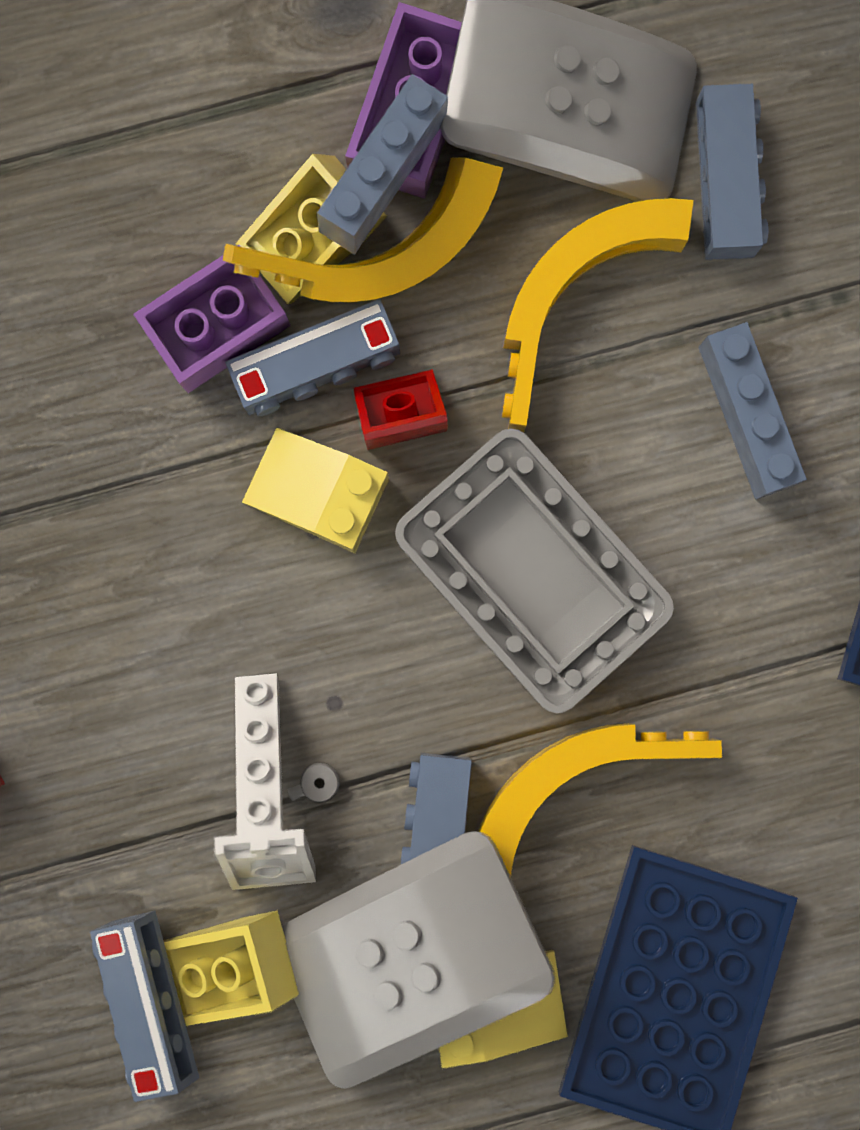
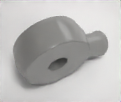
M314 763L304 770L301 775L300 784L287 790L292 801L305 796L313 802L323 803L331 800L337 794L340 779L337 771L332 766L326 763ZM317 778L324 780L325 784L323 787L316 785L315 781Z

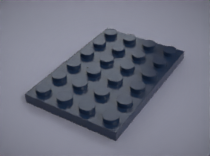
M632 845L558 1091L560 1097L663 1130H731L798 898L788 893Z

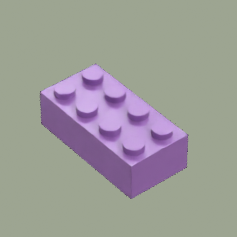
M401 2L398 3L345 155L347 168L412 74L446 95L462 22ZM440 129L399 188L400 191L425 199L445 142Z

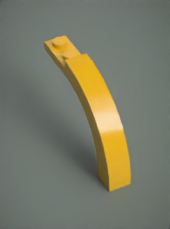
M451 158L440 194L421 224L399 244L367 260L341 265H322L225 244L222 261L235 264L233 272L259 278L260 270L276 273L275 282L296 287L300 286V281L303 279L300 295L315 300L359 302L393 295L415 286L433 275L466 245L489 210L497 191L503 168L469 158Z
M674 198L650 199L609 209L589 218L570 230L538 261L516 298L509 318L503 346L506 349L519 350V353L511 352L508 377L515 378L513 394L505 393L502 418L509 419L508 429H516L524 433L527 426L541 329L551 308L560 295L583 273L611 258L627 253L652 250L681 253L689 238L694 200Z
M631 723L605 725L567 736L530 758L508 779L488 807L477 831L485 833L493 840L511 877L518 843L528 822L545 799L574 776L596 766L620 760L722 758V740L709 739V731H683V739H667V732H641V740H636L635 724Z

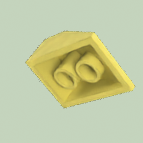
M312 154L236 242V245L304 262L338 265L351 252L319 233L317 212L346 171V168L333 155ZM384 212L380 216V218L378 219V221L376 222V224L374 225L366 239L387 217V215ZM260 270V273L287 304H292L301 296L303 279L300 281V286L296 287L275 282L276 273Z
M276 428L242 503L356 553L389 481L388 472L348 454Z
M278 910L240 918L163 940L186 1026L272 1012L299 995Z
M554 950L545 951L555 975L554 987L550 994L528 1007L439 1047L442 1068L486 1062L568 1037Z

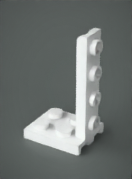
M277 673L235 677L237 835L215 837V856L232 890L316 882V867L304 830L283 831L280 705Z

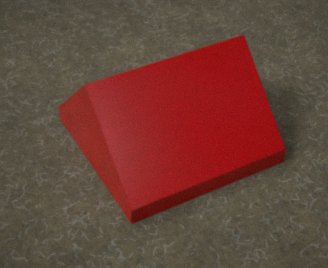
M433 369L353 388L367 450L447 432V414Z

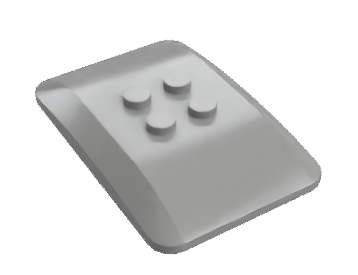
M466 0L446 93L449 97L447 115L442 121L440 130L444 139L449 144L463 150L637 202L650 199H667L674 187L697 73V63L691 52L682 46L626 24L553 0Z
M504 429L497 433L408 511L396 526V541L400 548L540 706L549 712L564 713L573 708L670 620L673 614V600L669 593L529 437L520 430Z
M473 831L460 835L282 925L299 993L294 998L325 1075L336 1087L344 1089L376 1077L528 1007L549 995L554 987L555 975L551 963L495 843L483 832Z

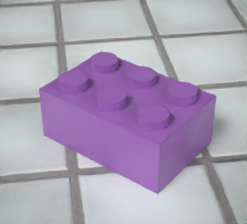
M223 255L133 314L179 384L187 393L226 369V361L255 350L291 326L286 313L259 275V278L234 273L235 264L222 261Z

